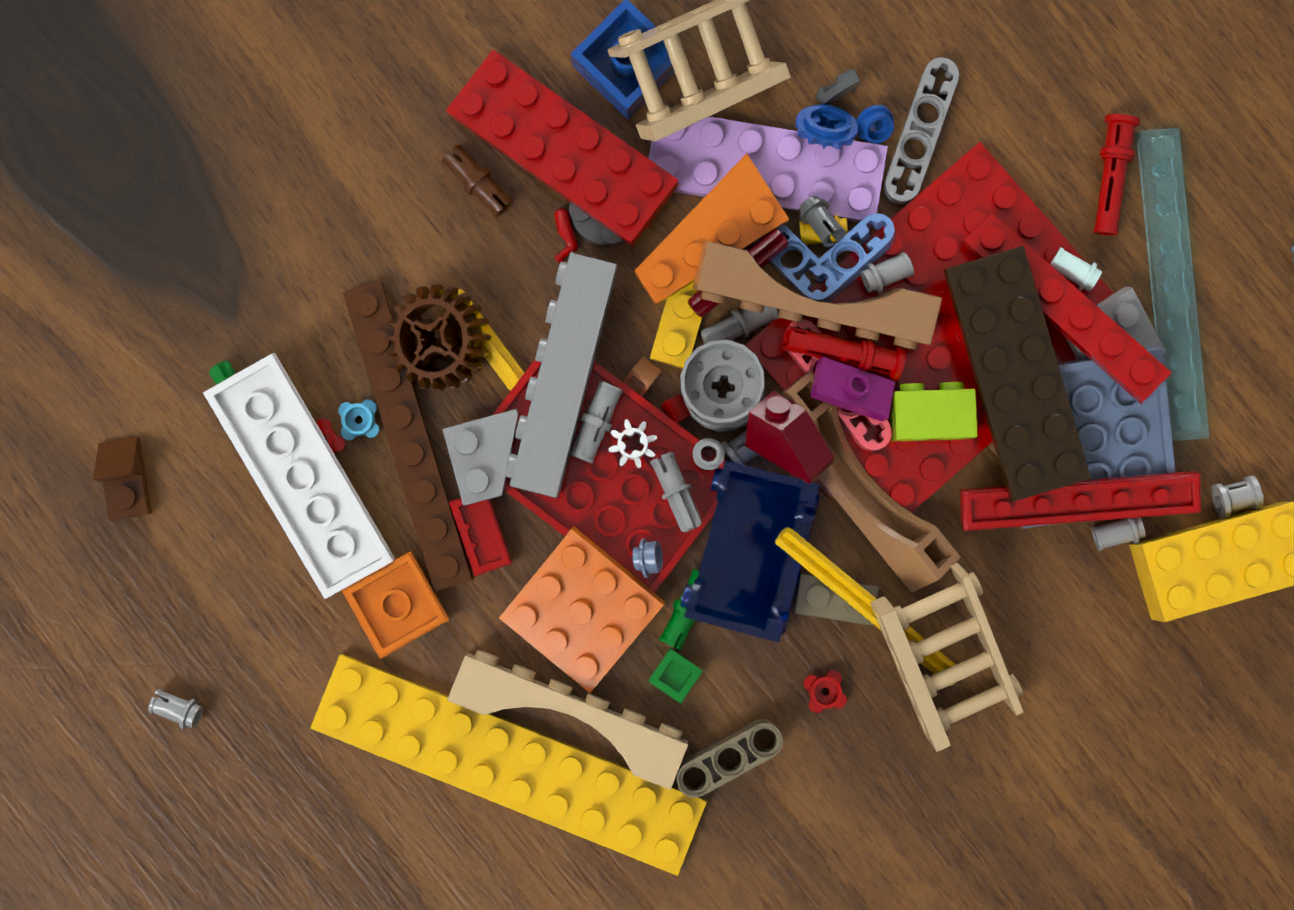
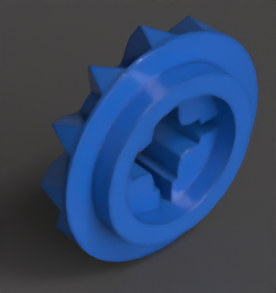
M831 105L806 107L798 113L795 122L799 137L807 138L808 144H819L823 149L826 146H832L840 150L842 145H852L858 133V124L855 118L846 111Z

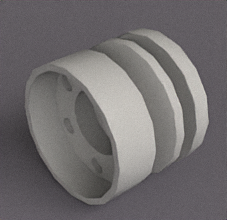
M716 340L696 348L685 361L680 375L681 393L691 417L704 428L716 432L736 431L748 424L749 411L765 398L764 370L757 356L743 344L731 340ZM722 381L729 382V389L734 390V392H727L726 398H719L718 391L713 389L719 388Z

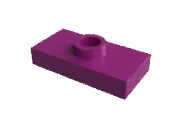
M822 357L817 361L810 397L883 422L889 418L895 381Z

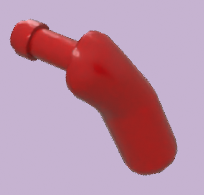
M559 208L554 212L557 232L567 244L559 254L555 255L554 259L559 264L572 251L577 252L578 243L572 228L570 215L565 208Z

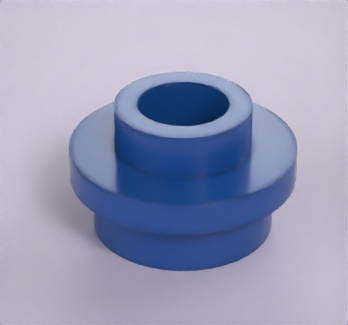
M873 105L866 108L856 120L859 137L873 144L886 141L894 130V117L890 110L883 105Z

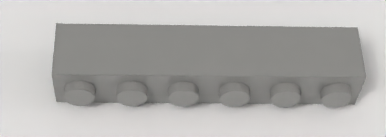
M570 253L567 263L560 262L555 281L556 285L561 286L558 301H550L545 323L551 324L548 339H540L535 361L541 362L538 378L531 376L526 391L525 400L531 401L528 416H520L515 438L521 439L518 455H510L505 477L511 478V487L559 499L570 456L569 453L574 441L617 274V264Z

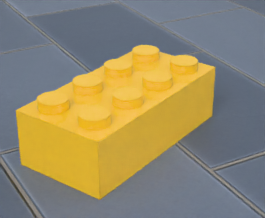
M1294 501L1277 502L1263 506L1260 509L1249 510L1228 518L1217 519L1143 540L1138 544H1129L1151 620L1167 622L1294 586Z

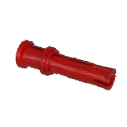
M1126 114L1105 115L1104 123L1107 124L1105 146L1100 148L1099 153L1101 160L1104 161L1093 233L1104 236H1118L1127 166L1135 158V151L1132 150L1135 127L1140 125V118Z
M791 325L786 328L782 345H784L782 349L784 351L800 353L819 359L826 357L861 369V371L885 375L887 379L895 382L901 377L906 361V351L901 346H895L892 349L875 345L873 340L868 338L861 339L859 342L850 341Z

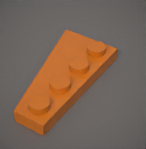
M747 153L634 270L635 275L655 306L695 281L704 242L708 241L745 250L772 230L778 229L789 222L788 216Z

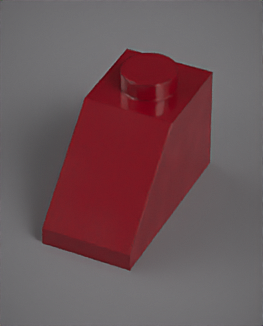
M772 391L749 411L745 443L747 448L809 485L834 463L832 452L806 409Z

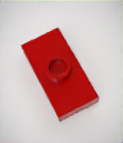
M461 498L449 502L474 576L513 563L491 499L463 506Z

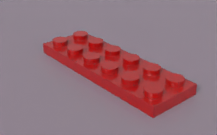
M495 50L489 53L446 109L448 115L632 247L680 185L679 180Z

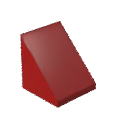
M681 394L666 400L660 406L664 414L677 424L691 416Z

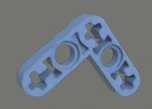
M870 214L820 258L786 225H783L777 230L785 236L789 245L772 259L769 264L801 296L818 302L829 303L860 276V271L866 269L867 264H873L890 249L895 239L894 224L884 214ZM872 227L876 230L882 227L885 228L884 239L873 238L867 243V251L870 253L865 254L861 245L869 240V229ZM795 250L802 254V263L796 268H786L782 265L781 258L787 251ZM844 251L855 252L859 257L857 265L850 269L841 268L836 262L840 253ZM808 269L811 276L820 283L824 279L826 280L825 292L822 293L820 290L811 292V282L805 276Z

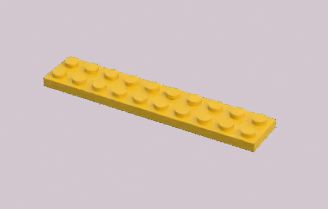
M345 654L339 655L310 729L678 876L706 806L707 799L688 797L679 788L674 786L671 787V790L633 775L629 768L495 714L482 715L447 701L449 696Z

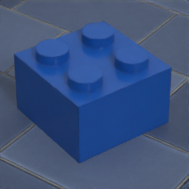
M623 0L571 53L572 66L628 120L645 103V99L629 56L625 58L610 57L607 49L618 45V37L637 29L644 33L656 26L629 0ZM663 40L643 49L658 89L675 73Z

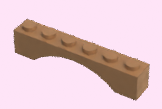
M708 241L703 243L693 289L702 291L701 299L724 304L725 298L730 297L741 300L739 307L741 309L763 313L765 306L780 309L779 318L802 323L803 315L818 318L817 327L840 332L843 324L857 328L855 336L876 341L879 340L881 333L895 337L893 345L917 350L918 343L931 345L942 301L940 297L902 288H894L877 297L859 302L836 304L818 302L798 295L777 283L759 267L748 251Z
M809 371L784 389L780 395L806 409L834 456V463L818 478L911 593L940 580L951 568L950 566L955 564L961 556L935 525L920 519L900 506L867 474L845 438L838 418L837 407L810 397L814 374Z

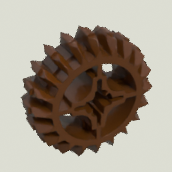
M433 284L430 289L427 286H421L416 289V295L408 293L403 296L406 306L396 305L393 308L399 318L389 319L387 322L390 327L395 328L394 334H389L385 337L387 341L394 342L395 348L391 349L388 355L390 357L399 356L400 358L394 369L402 371L407 368L405 380L408 382L418 380V387L421 389H428L432 385L434 391H444L446 386L449 389L459 388L460 380L462 382H470L473 379L471 370L480 371L483 368L477 357H487L490 354L486 348L481 347L482 342L490 341L492 338L490 334H482L481 327H485L489 323L487 318H477L482 307L479 304L469 306L471 301L470 294L461 293L458 295L457 287L448 286L444 289L442 284ZM436 305L447 309L445 314L438 316L435 321L422 317L428 309ZM459 327L462 330V341L458 336ZM435 331H440L441 333L438 336L442 338L441 345L436 343V340L439 338H435ZM415 335L418 339V347H416ZM441 355L445 357L451 356L455 359L444 370L430 366L433 359H439Z

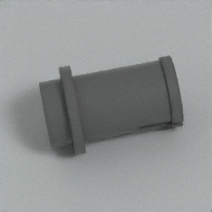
M812 196L801 204L799 208L801 213L800 219L804 224H809L825 247H831L834 245L830 239L831 234L838 243L844 237L845 230L829 212L827 201L820 199L818 196Z

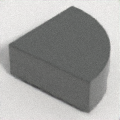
M849 69L836 77L837 82L827 87L822 86L815 95L819 105H828L856 91L860 80L855 70Z

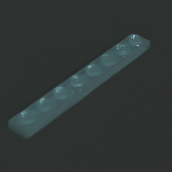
M1179 128L1143 130L1136 134L1155 332L1166 351L1163 354L1164 366L1172 372L1166 379L1172 441L1210 438Z

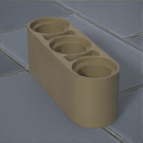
M759 719L685 758L681 762L676 775L678 788L688 797L697 798L776 756L782 748L783 737L780 730L773 722L767 719ZM761 729H769L774 733L772 745L765 749H760L753 744L755 733ZM726 748H734L740 753L738 763L730 768L723 767L718 762L720 752ZM692 767H698L705 773L703 783L695 787L689 786L683 781L685 771Z

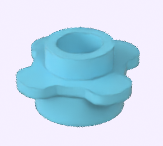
M366 399L361 404L344 402L340 405L338 413L341 416L343 426L341 435L344 439L351 441L356 436L366 435L369 438H374L378 435L380 427L375 422L377 405L374 401ZM358 416H361L363 419L360 424H357L355 421Z

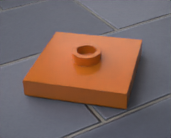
M412 551L341 590L379 659L384 658L451 620Z

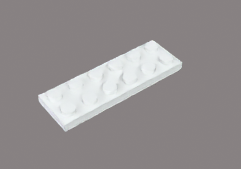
M276 353L268 355L203 392L324 599L395 560L390 548Z

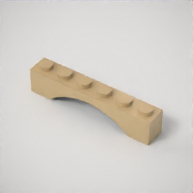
M477 650L475 655L471 653L465 655L447 701L482 715L503 709L520 707L546 708L569 714L591 725L606 737L623 756L633 775L671 790L688 747V741L681 738L683 731L661 723L659 729L645 723L646 716L624 708L622 714L608 709L610 702L592 694H587L586 699L571 694L573 687L560 681L551 679L549 685L534 679L536 672L514 664L511 670L498 665L499 658L485 651Z

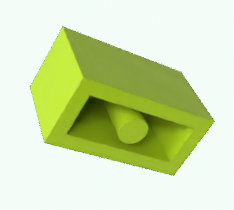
M964 382L939 383L940 390H924L923 383L900 384V391L893 392L890 407L891 442L976 438L975 389H964Z

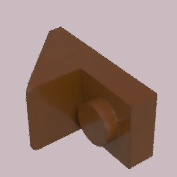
M132 437L99 443L93 478L94 481L103 482L109 520L114 521L152 514L140 438Z

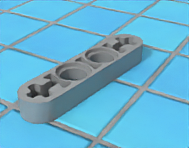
M940 57L933 59L928 63L921 75L884 180V194L894 204L903 205L909 203L916 197L921 188L959 79L958 67L948 58ZM940 68L945 70V77L950 79V81L943 82L936 96L930 94L935 83V77L930 75V73H936ZM924 103L933 105L938 112L937 120L933 123L922 122L917 116L918 106ZM915 139L922 142L925 147V155L921 159L914 160L907 157L904 152V144L908 140ZM897 162L907 168L919 169V173L914 170L909 173L907 186L911 187L912 190H906L903 195L897 194V187L892 184V181L897 182L900 179L905 168L902 166L898 167Z

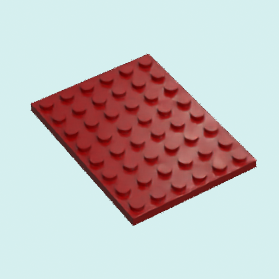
M981 142L977 143L891 218L895 230L894 243L873 265L904 252L911 260L914 276L883 287V292L881 293L876 291L869 293L860 275L829 302L832 304L859 302L877 297L894 288L907 289L942 298L931 345L918 343L917 350L905 348V366L901 377L895 382L894 391H900V384L923 383L924 390H940L939 383L964 382V389H975L977 437L961 440L891 442L890 439V442L885 447L877 451H867L854 441L840 422L847 442L867 474L888 496L911 513L993 442L943 270L978 259L963 243L991 213L1049 264H1051L1060 247L1085 261ZM882 227L870 236L867 242L861 245L865 254L870 253L867 251V243L873 238L884 239L885 228ZM852 252L838 265L844 269L853 268L857 265L859 257L855 252ZM1100 277L1090 292L1084 288L1081 291L1095 305L1114 294ZM824 279L822 282H817L813 285L811 292L813 293L815 290H820L822 293L825 292L826 280ZM1069 281L1078 289L1079 286L1077 284ZM803 315V319L811 321L817 326L818 318ZM778 318L768 324L745 346L757 356L762 368L783 391L805 374L790 354L782 349L784 346L782 345L784 331L793 321ZM1045 319L1057 362L1077 360L1065 336ZM842 324L840 332L817 327L823 334L856 342L865 339L855 336L857 329L855 327ZM880 333L879 340H873L875 345L892 349L897 346L893 345L895 339L893 336ZM806 355L802 358L808 363L812 357ZM817 362L814 365V373L816 370ZM872 373V374H875V375H878V376H881V377H884V378L887 379V376H885V375ZM841 408V409H842L843 411H845V412H848V413H849V412H852V411H849V410H846V409ZM889 413V418H887L889 424H890V413ZM864 415L850 420L854 427L860 421L867 429L863 437L867 442L872 439L877 443L881 441L878 435L882 431L880 425L870 426Z

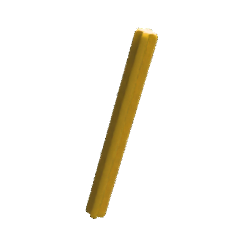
M789 527L783 529L775 540L776 545L880 629L870 602L876 600V598ZM910 626L904 630L908 642L914 640L916 643L925 639ZM939 650L923 657L924 662L921 663L933 674L956 665Z

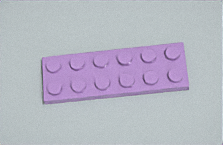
M706 117L658 141H651L648 159L679 180L680 185L675 192L705 197L747 153L783 210L800 213L799 208L806 199L818 196L820 199L827 201L829 204L828 210L833 217L838 214L839 218H846L847 221L859 223L870 214L877 213L888 146L853 140L852 145H842L840 150L832 146H826L823 149L819 144H808V139L799 137L798 131Z

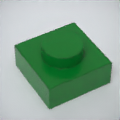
M669 648L648 679V682L681 704L703 670L672 648Z

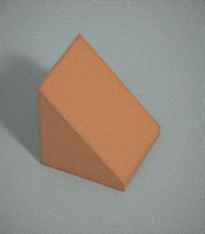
M643 356L632 368L623 383L643 397L663 370Z

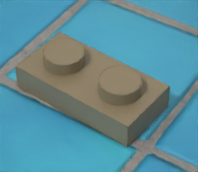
M804 574L799 575L794 613L873 626L869 620L818 578ZM858 583L877 599L878 586Z

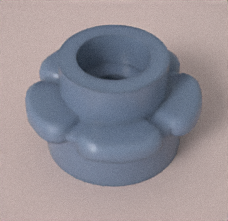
M646 538L641 539L639 547L633 548V565L636 571L641 570L643 576L649 578L652 573L662 572V549L659 541L649 542Z

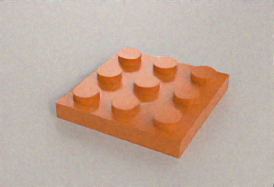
M574 526L505 609L499 619L588 693H591L666 602Z

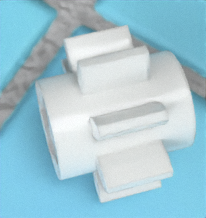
M626 419L624 423L626 430L622 433L615 430L610 432L614 438L618 439V445L610 447L609 452L615 453L620 451L623 455L620 459V466L625 465L627 460L630 459L635 461V465L639 469L641 468L640 458L644 454L651 458L655 457L654 452L647 448L648 443L657 440V436L651 435L646 437L644 434L646 422L643 421L637 429L631 428L630 422ZM634 434H638L641 436L640 444L644 446L641 452L634 450L631 455L625 452L626 445L622 442L625 436L632 438Z

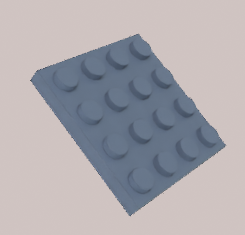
M1153 347L1146 349L1164 365L1162 348ZM1090 358L1058 363L1091 479L1175 473L1166 380L1141 405ZM1044 525L1021 526V527H1022L1023 529H1025V528H1032V527H1038V526H1044Z

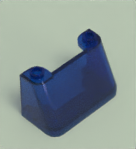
M725 460L723 469H715L711 483V491L717 492L716 500L718 502L699 575L693 585L686 584L680 607L686 609L685 618L781 642L787 628L802 565L777 546L775 540L783 529L789 527L809 542L820 499L821 486L813 482L809 485L801 479Z

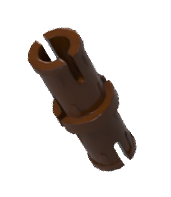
M461 145L454 146L452 148L454 153L451 154L448 151L443 157L442 163L465 184L464 190L469 195L474 193L493 213L495 218L503 214L502 209L507 210L514 200L490 178L491 172L486 167L481 169L462 149Z

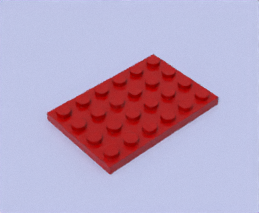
M535 360L532 362L493 415L517 409L519 419L521 415L528 416L531 401L525 400L526 391L531 376L538 378L541 362ZM594 361L572 448L583 424L580 421L582 414H587L599 381L623 390L609 422L612 424L610 432L615 430L622 433L626 430L624 425L626 419L630 422L631 428L637 429L643 421L646 422L644 430L646 437L651 435L657 436V440L648 443L647 448L654 452L655 457L651 458L644 454L640 458L641 468L639 469L635 465V461L630 459L627 460L625 465L620 466V459L623 456L620 451L615 453L609 452L610 447L618 445V439L614 438L610 432H605L593 464L574 456H569L559 499L511 487V478L508 477L506 478L504 491L563 536H566L575 526L655 593L744 474L725 459L719 467L713 470H704L698 467L693 459V449L700 440ZM518 423L516 424L511 453L518 455L521 439L515 438ZM634 434L632 438L626 436L623 438L622 442L626 445L625 452L631 455L634 450L640 452L643 450L644 446L640 444V435ZM706 448L701 452L702 459L707 462L713 461L716 458L715 452L710 448ZM670 452L674 453L675 460L686 484L690 483L692 486L689 491L702 519V524L699 527L688 532L680 530L668 500H663L662 495L665 493L653 466L650 464L655 458L661 459L662 455ZM643 538H646L649 542L659 541L663 554L662 572L652 573L649 578L644 577L641 570L636 571L633 565V548L639 547V543Z

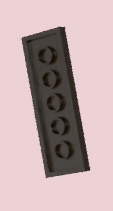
M1024 245L944 269L943 272L1010 501H1018L1091 479Z

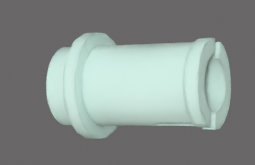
M1060 247L1050 264L1066 279L1077 284L1079 291H1082L1084 288L1090 292L1102 274V271L1096 268L1097 263L1093 262L1090 265L1065 251L1062 247Z

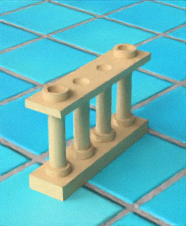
M714 0L644 33H641L640 29L625 33L618 37V45L607 49L610 57L625 58L629 56L649 110L646 113L647 119L635 124L641 139L658 141L791 78L786 63L770 62L769 58L764 57L746 2L750 0ZM730 9L732 10L750 62L747 65L748 71L739 76L730 71L712 20L713 17ZM695 25H698L716 76L714 81L715 87L705 92L697 88L678 33ZM662 40L664 41L683 94L680 97L681 103L671 108L663 104L643 50Z
M958 563L950 566L957 584L902 609L900 606L893 607L885 596L870 602L924 735L936 752L951 746L945 732L951 729L950 724L1004 700L1016 716L1024 713L1018 699L1023 696V691L1014 674H1008L978 596L983 594L981 584L974 572L968 574ZM961 599L964 600L971 618L915 643L914 640L908 642L904 630L909 628V623ZM977 633L984 652L930 677L928 674H921L918 664L924 662L923 657ZM986 668H991L997 686L944 710L941 707L935 708L932 698L937 696L936 691Z

